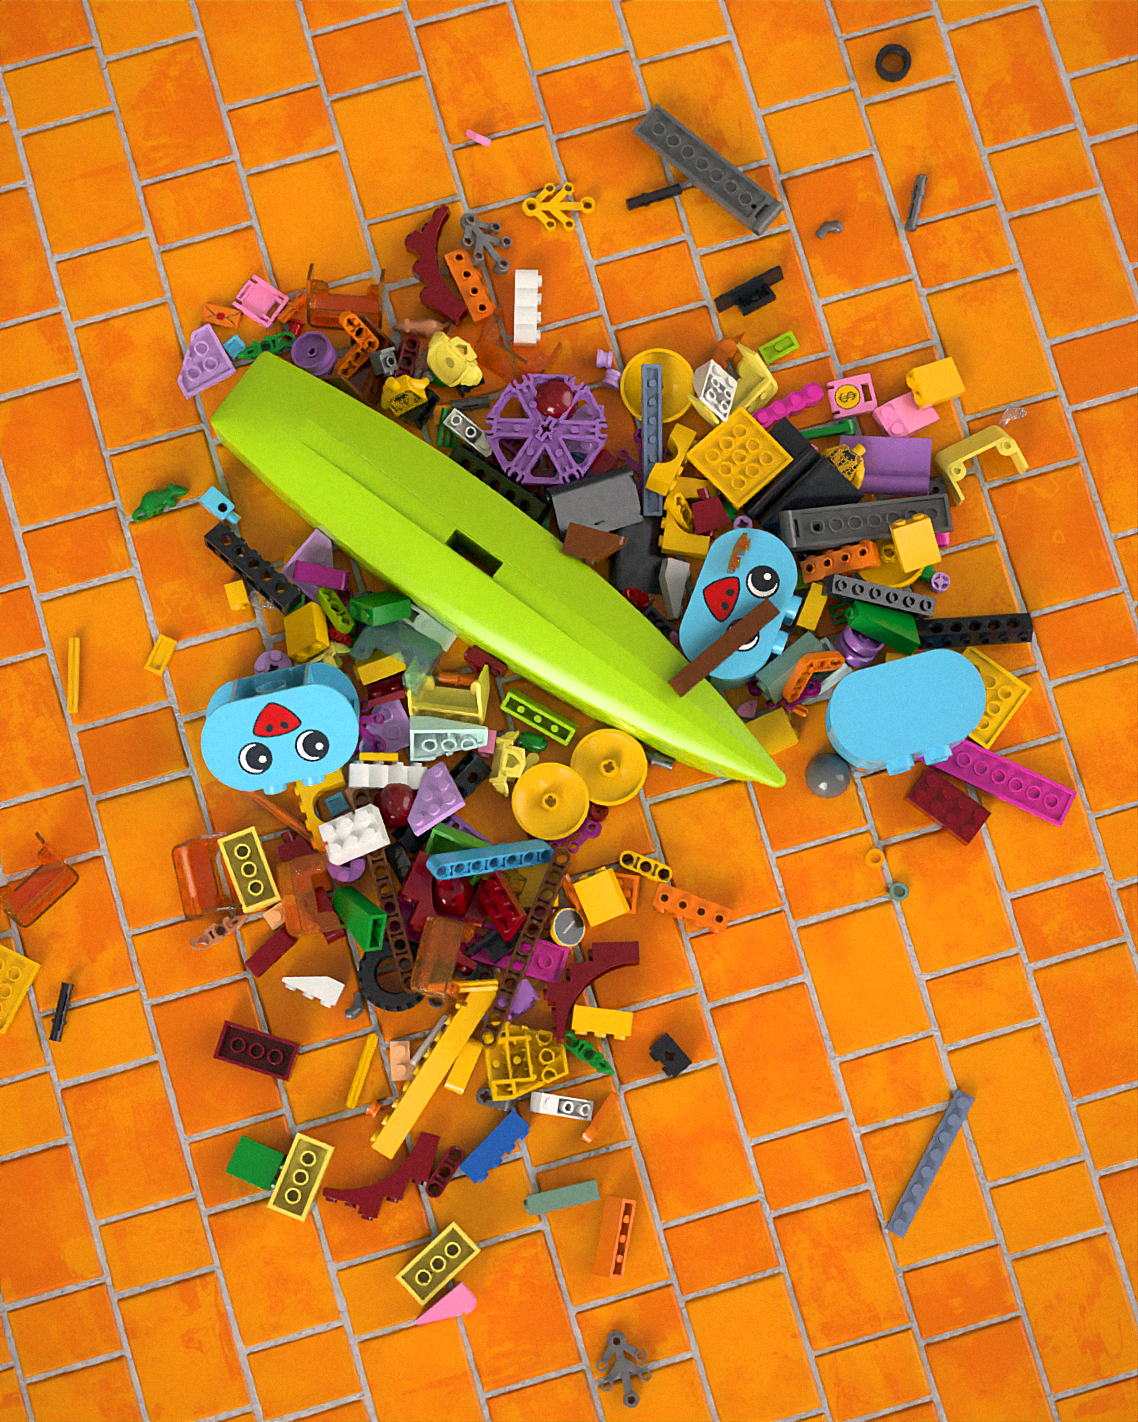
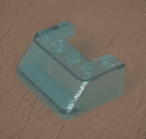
M400 620L374 627L367 625L349 652L351 660L364 661L377 648L408 666L402 677V682L406 688L413 692L415 697H418L443 654L442 646L438 642Z

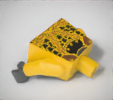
M429 371L425 372L420 376V379H414L407 375H402L396 379L389 377L383 386L384 393L380 396L381 407L383 409L390 407L397 417L428 401L424 389L429 385V382L434 380Z
M858 443L853 449L849 448L846 444L825 449L821 456H828L835 463L837 469L855 487L860 489L865 473L864 460L861 457L866 452L865 448Z

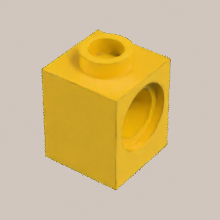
M243 580L224 585L232 610L241 611L246 609L248 605H251Z

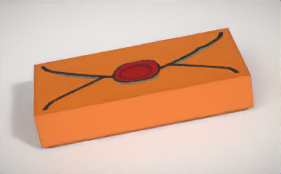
M205 303L200 321L201 323L238 330L242 311Z

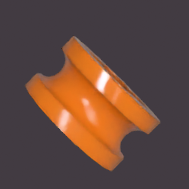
M374 1099L366 1114H371L372 1118H375L383 1103H378L377 1099Z

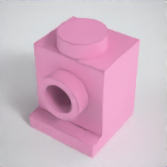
M488 730V745L477 748L479 757L489 758L490 755L494 756L497 731Z

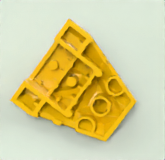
M501 1021L491 1022V1024L498 1025L501 1023ZM506 1022L496 1047L493 1049L484 1048L488 1086L491 1089L493 1101L515 1099L569 1074L566 1049L563 1044H557V1038H553V1032L538 1031L527 1026H517ZM486 1035L484 1037L485 1043H492L494 1037Z

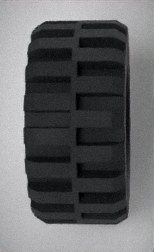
M389 938L383 939L382 950L364 952L357 971L358 984L365 998L374 1006L390 1012H401L415 1007L425 997L422 993V984L432 983L433 971L430 962L429 964L424 963L418 959V956L414 955L418 946L415 942L409 941L420 982L419 990L414 994H409L405 991L398 993L388 992L380 986L377 980L379 965L386 958L393 956ZM399 942L396 944L395 948L397 950H402L405 948L406 944L404 942ZM412 980V983L408 988H411L415 985V980Z

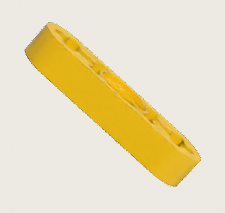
M669 493L666 498V505L674 519L684 532L696 534L693 511L681 493Z

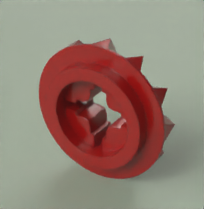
M628 588L621 593L640 613L648 609L650 601L643 591L636 588Z
M333 627L327 628L329 637L347 646H352L354 641L351 640V636L341 633Z

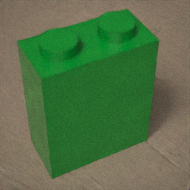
M390 590L350 599L351 618L373 627L411 617V599Z
M242 1135L225 1172L261 1189L270 1191L271 1188L275 1189L279 1179L276 1176L279 1170L282 1171L286 1154Z

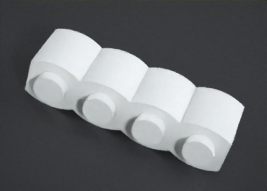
M516 270L514 346L536 347L537 341L540 342L541 330H537V323H541V312H537V305H541V294H538V287H542V275H538V270Z
M354 760L353 764H349L348 788L379 790L391 783H403L410 786L413 790L419 791L427 767H422V763H411V766H403V762H392V765H384L383 761H373V764H365V761Z

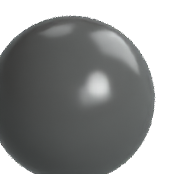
M822 753L815 756L808 763L805 771V780L808 788L815 795L827 799L835 798L843 794L848 788L851 780V771L847 762L839 755Z

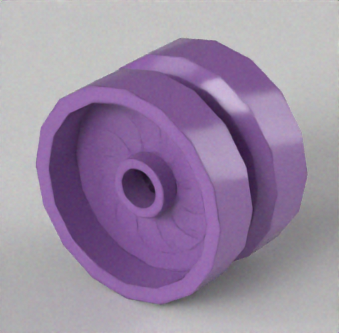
M310 331L300 335L294 341L291 348V358L295 365L317 378L330 376L333 373L335 364L339 361L336 349L327 336L321 332Z
M847 624L844 630L836 637L834 646L848 664L855 667H865L879 653L884 644L850 628Z

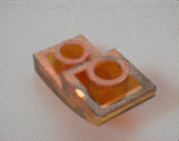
M745 532L739 537L732 550L727 573L734 574L735 569L740 567V557H737V555L744 556L745 551H749L750 539H747V533Z

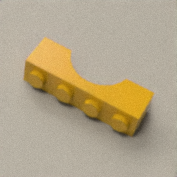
M676 423L666 445L674 460L668 463H655L645 488L665 497L669 490L673 491L677 483L675 478H680L684 469L682 464H687L688 462L686 453L697 444L695 440L697 432Z

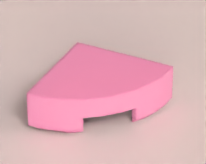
M469 129L465 134L466 137L485 146H489L491 142L490 139Z
M757 700L745 702L738 708L736 714L741 718L754 720Z

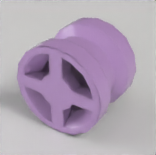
M598 349L596 368L606 367L611 369L613 351L604 352L602 349Z
M608 368L606 370V377L602 380L601 384L609 389L619 390L622 373Z
M747 516L737 517L733 524V530L752 528L751 519Z
M938 572L930 579L929 587L935 593H943L950 585V578L946 573Z

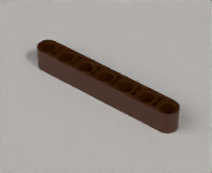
M767 597L676 674L668 684L682 698L778 616L780 611Z

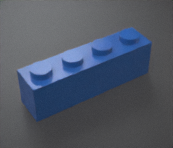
M512 1110L459 1168L475 1184L478 1181L482 1183L489 1176L487 1171L491 1167L495 1169L503 1161L500 1157L505 1152L509 1155L516 1147L514 1143L518 1138L523 1140L530 1133L528 1130L530 1125Z

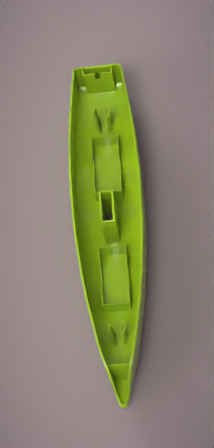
M265 351L258 355L211 416L210 422L219 441L309 525L321 531L332 541L334 546L393 592L410 598L413 605L427 613L471 647L474 645L478 646L504 664L508 670L549 695L612 729L628 733L638 742L697 770L725 778L757 781L774 788L785 785L786 776L735 711L705 678L682 698L671 688L668 682L690 662L642 613L579 557L561 552L563 543L466 469L406 429L334 386ZM461 548L494 572L495 575L491 578L456 551Z

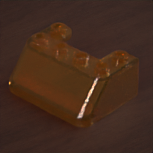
M327 851L282 860L276 865V876L286 929L293 937L346 928L345 924L340 925L339 917L335 912L318 913L311 874L321 873L327 869Z

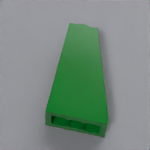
M856 600L845 612L850 628L908 656H911L920 645L913 615Z
M353 886L336 887L333 907L363 951L382 950L387 913Z

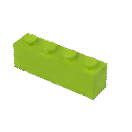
M513 687L500 706V709L565 746L569 744L579 726Z

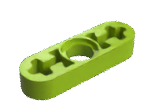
M320 587L316 594L317 601L334 627L341 633H349L354 625V620L332 588ZM331 607L336 608L339 612L332 610Z

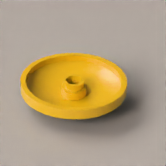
M650 349L636 355L625 367L620 382L621 396L626 408L633 416L642 421L641 365L662 364V424L671 423L682 417L692 405L687 396L691 394L695 397L696 393L692 383L694 373L689 363L681 355L668 349Z
M886 539L875 542L878 546L882 566L857 573L863 581L902 589L916 581L925 567L905 573L900 567L893 539Z
M600 729L588 734L578 743L572 754L570 768L583 779L588 790L589 801L603 806H615L629 801L641 790L647 777L648 764L643 748L634 737L617 729Z
M542 763L531 767L518 779L512 793V810L517 822L526 832L540 839L556 840L569 836L581 826L589 809V794L583 779L573 769L559 763Z

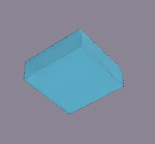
M237 334L222 345L223 349L234 361L238 359L237 354L247 348Z
M341 791L324 800L333 818L350 809Z

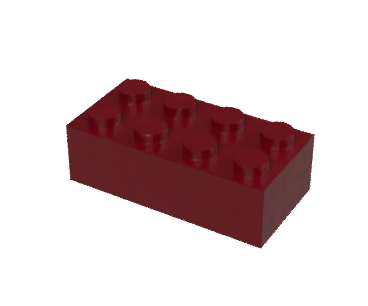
M931 767L925 770L904 798L906 802L965 846L971 842L992 814Z
M225 1020L213 1058L290 1082L302 1044Z

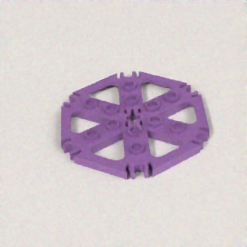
M527 373L530 381L527 380L525 375H522L524 381L522 384H518L514 379L513 384L515 388H513L511 382L508 384L485 421L487 426H492L491 430H485V438L504 474L506 475L508 471V478H511L513 474H518L516 482H520L521 485L542 486L564 484L562 479H565V482L568 483L570 482V476H575L578 480V472L583 477L606 443L607 434H601L600 431L608 428L607 421L589 387L586 385L584 388L585 384L583 381L579 386H575L576 377H571V375ZM552 379L563 380L564 383L571 387L572 392H575L570 408L560 418L556 419L550 415L548 417L543 416L537 410V403L534 401V396L536 397L537 395L536 386ZM516 397L519 399L529 419L501 418L500 413L511 398ZM581 399L588 403L594 414L593 421L565 420L573 405ZM550 425L549 429L551 432H545V434L542 435V427L546 428ZM501 439H527L511 462L505 459L498 446V442ZM564 441H589L593 444V448L581 464H577L574 462ZM546 449L557 470V475L552 478L533 477L531 470Z

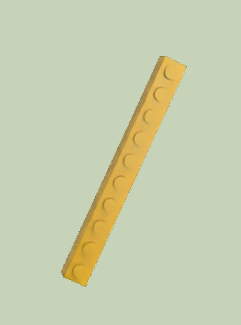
M497 991L467 992L464 998H459L455 1005L456 1011L453 1015L449 1014L444 1022L445 1028L443 1031L439 1030L434 1038L435 1044L432 1048H427L423 1055L424 1061L421 1065L417 1064L412 1072L414 1074L411 1081L407 1080L402 1088L403 1094L400 1098H395L391 1105L392 1111L390 1114L386 1113L381 1120L382 1126L380 1130H375L370 1138L372 1148L392 1159L492 1003Z

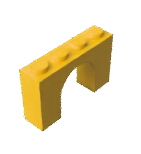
M681 476L680 478H675L677 483L673 491H668L669 493H681L687 503L699 501L697 489L708 487L710 497L716 496V488L710 481ZM665 499L663 510H666V517H662L661 528L664 529L663 536H659L658 547H661V553L705 560L708 554L710 537L690 534L680 529L669 511Z
M341 767L332 773L324 774L325 780L319 784L304 786L302 780H298L296 784H293L296 795H300L302 800L299 802L302 813L306 812L308 818L304 820L307 830H311L313 837L310 838L314 849L317 848L319 853L325 852V846L328 844L323 842L318 827L325 824V822L316 817L315 804L323 793L346 785Z

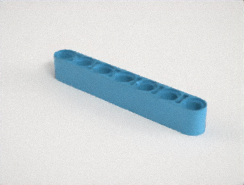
M534 839L436 854L427 860L426 867L437 879L443 880L548 863L551 861L554 850L543 839Z

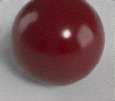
M552 379L542 383L536 389L537 395L536 397L534 396V401L537 403V410L543 416L548 417L550 415L556 419L560 418L570 408L575 392H572L571 387L564 383L563 380ZM578 401L573 405L565 420H570L575 415Z
M391 783L384 788H380L375 795L373 805L379 808L384 825L391 828L405 826L408 823L407 819L417 793L410 786L403 783Z
M433 876L431 889L434 909L443 915H458L457 908H452L449 891L444 892L442 886L437 885L435 876ZM468 876L457 877L464 893L465 908L467 909L474 896L473 885L469 881Z

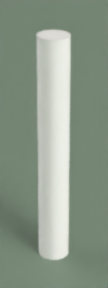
M443 1014L411 1059V1064L417 1066L427 1048L434 1042L438 1031L444 1028V1022L448 1016Z

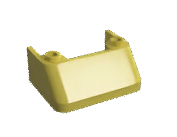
M738 343L736 346L744 358L737 365V374L740 378L736 381L738 384L728 417L740 406L752 416L756 411L764 407L778 389L776 381L759 355ZM691 394L687 396L697 412L714 428L723 422L701 400Z
M990 426L936 454L934 464L945 485H947V489L957 507L965 499L956 483L962 480L966 474L964 461L996 446L1001 455L1012 458L1020 475L1024 474L1029 467L1015 440L999 426Z
M414 656L405 674L409 715L431 716L482 726L485 720L490 692L488 665H484L479 678L472 682L471 690L435 686V680L430 674L419 672L418 657Z

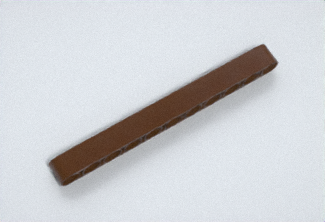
M365 789L355 790L352 795L355 810L372 804L368 791ZM360 796L367 797L363 803H358L357 799ZM383 846L376 849L381 851L379 857H372V852L367 853L380 907L387 913L386 929L400 983L406 993L414 994L419 990L420 982ZM380 868L386 869L385 874L382 876L376 875L377 870ZM388 886L391 888L388 894L381 893L383 887ZM389 905L396 906L395 911L392 913L386 912V908ZM398 923L401 925L398 931H391L393 924ZM404 942L406 945L404 949L397 950L395 948L396 944ZM405 960L410 961V966L407 969L400 967L401 963ZM409 979L415 980V985L411 988L405 986L406 981Z
M557 849L551 858L480 1032L479 1040L485 1049H493L498 1044L569 869L571 858L570 853L566 849ZM564 855L567 857V860L564 863H559L557 857ZM552 873H558L560 878L553 881L549 876ZM547 890L553 893L552 897L548 899L542 896L543 892ZM542 908L546 912L543 916H537L535 911ZM529 927H537L538 932L533 935L527 932ZM524 944L531 946L530 951L526 953L522 952L520 948ZM516 962H521L524 965L519 971L513 969V965ZM509 980L516 982V986L512 989H508L505 986ZM502 998H506L509 1001L505 1007L498 1005L499 1000ZM495 1016L502 1019L498 1025L491 1024V1019ZM486 1035H492L494 1040L492 1043L487 1044L483 1041V1038Z

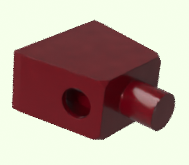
M708 487L697 489L699 501L692 503L696 535L730 525L732 523L731 518L720 496L710 497Z
M291 830L281 834L284 845L278 847V853L286 879L320 865V861L303 837L295 839Z

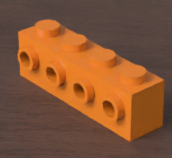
M461 247L445 254L444 262L463 303L467 305L468 314L474 327L494 319L497 309L494 302L489 301L487 297L489 291L486 285H482L479 280L482 278L479 269L473 267L471 252H467L466 249Z
M867 539L858 542L859 545H845L841 547V550L835 552L834 550L823 552V555L818 557L816 555L806 557L805 561L800 562L804 584L811 586L813 582L817 583L819 581L823 583L824 576L832 574L848 576L882 566L877 544Z
M661 882L652 902L655 911L663 914L668 911L673 913L672 917L682 921L684 918L691 920L690 924L697 927L705 925L709 927V931L716 934L725 932L733 909Z
M606 1195L593 1274L623 1279L636 1200Z

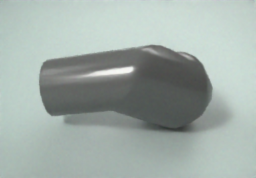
M838 220L827 221L818 229L815 235L822 240L829 231H834L835 233L842 232L843 225Z
M354 993V1005L350 1009L345 1010V1017L352 1020L358 1018L364 1011L363 993Z

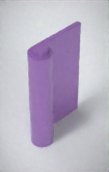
M840 435V445L846 444L849 448L853 449L859 443L866 450L861 456L864 460L865 473L859 490L863 494L929 495L932 438Z

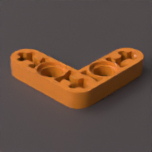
M344 311L339 316V323L356 343L335 364L333 372L335 375L342 374L348 379L369 358V353L377 350L379 341L354 313ZM348 318L354 323L352 326L347 322ZM362 328V333L359 336H355L356 330ZM360 353L359 358L353 361L354 354Z
M839 651L805 654L794 668L782 691V695L788 702L797 700L813 672L836 670L844 664L845 658Z
M613 1091L610 1092L582 1134L581 1139L588 1144L591 1142L600 1125L620 1097Z

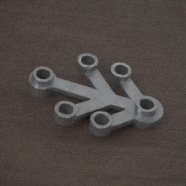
M472 213L463 214L460 219L461 227L464 229L463 239L460 243L464 249L471 248L473 244L471 234L473 232L476 236L474 254L471 257L472 261L475 264H480L483 261L484 254L482 249L484 247L495 262L493 266L494 272L501 276L505 275L510 268L509 262L501 258L491 244L507 250L512 245V240L507 236L500 239L487 235L480 230H486L493 235H497L501 230V225L498 222L489 224L479 221Z
M612 1331L608 1334L606 1340L608 1348L603 1357L597 1361L596 1367L600 1372L606 1371L608 1369V1361L614 1352L616 1353L617 1360L607 1378L601 1382V1387L604 1391L612 1390L613 1382L620 1371L625 1390L623 1402L627 1407L633 1408L638 1405L639 1397L632 1389L628 1369L640 1376V1379L645 1382L649 1381L652 1375L648 1369H643L626 1359L623 1350L634 1355L635 1359L639 1362H643L647 1355L644 1350L637 1349L627 1343L626 1337L621 1331ZM615 1337L620 1338V1343L617 1345L613 1343ZM638 1352L644 1353L643 1359L637 1358ZM600 1362L606 1363V1367L604 1369H600L598 1367V1364ZM645 1371L649 1373L647 1379L642 1378V1373ZM606 1381L611 1383V1386L608 1389L603 1387V1384ZM633 1396L635 1398L634 1403H628V1397Z

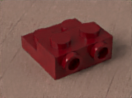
M476 645L473 648L469 647L463 655L464 660L467 661L468 668L475 673H478V671L482 672L484 665H488L489 673L495 678L498 676L503 678L507 673V668L504 664Z
M404 671L366 684L370 708L407 696Z
M435 877L437 885H441L444 892L449 891L452 908H457L458 915L465 914L464 893L458 878L439 880Z

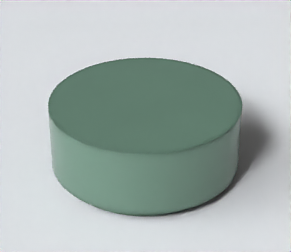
M895 882L889 888V896L894 901H903L909 894V889L903 882Z

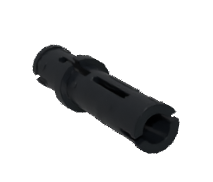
M679 183L652 192H643L641 195L626 199L625 201L628 210L631 211L643 206L649 207V204L682 195V189Z
M64 982L61 983L55 1016L51 1020L53 1024L49 1040L61 1042L64 1025L67 1024L65 1020L74 987L73 984Z

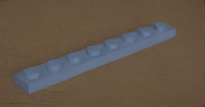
M642 364V515L663 516L662 495L645 488L655 463H662V364Z
M958 1089L956 1090L885 1229L904 1238L975 1098Z

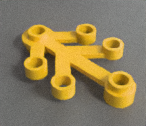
M567 182L563 185V189L549 203H541L548 195L551 196L555 193V185L547 183L535 198L524 200L522 210L528 216H536L545 224V229L552 232L556 229V222L553 219H549L542 212L550 211L564 224L566 231H572L575 227L574 220L568 218L560 210H582L584 213H591L595 209V201L591 197H584L580 202H561L567 195H571L574 192L573 184ZM570 186L572 190L566 191L565 188ZM552 187L553 190L551 192H548L546 188ZM589 204L591 208L586 209L584 205ZM533 205L535 209L529 210L528 206ZM571 222L573 225L572 227H567L566 223ZM553 223L554 226L552 228H549L547 224Z

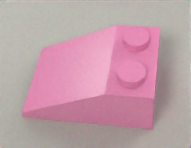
M912 391L878 407L872 414L884 437H910L940 420L932 406L920 410L914 401Z
M462 1280L419 1316L415 1322L419 1325L461 1315L464 1312L468 1314L477 1306L475 1304L477 1298Z

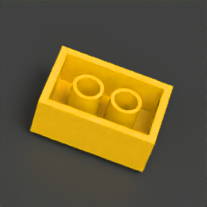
M575 1005L571 1030H575V1034L587 1035V1032H592L594 1037L606 1038V1034L614 1035V1039L626 1040V1037H630L633 1013Z

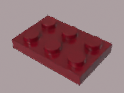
M498 870L492 873L478 897L503 940L510 941L527 917V914L502 872Z

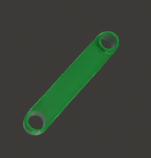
M853 419L840 421L839 425L802 431L800 433L808 441L836 435L854 436L856 435V426Z

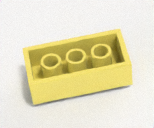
M254 826L217 840L245 914L283 901L257 829Z
M297 1133L267 1207L305 1222L335 1147L302 1133Z
M453 1221L396 1278L423 1306L472 1260L481 1249Z

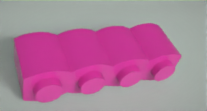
M818 382L809 383L801 391H794L785 399L773 402L768 408L756 411L752 417L768 431L772 425H776L784 416L787 419L788 417L797 416L805 408H811L819 404L824 392Z

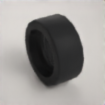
M899 44L884 46L879 51L875 61L877 74L887 82L902 80L906 77L911 67L910 53ZM891 53L901 56L904 61L903 69L896 73L887 71L882 64L884 56Z

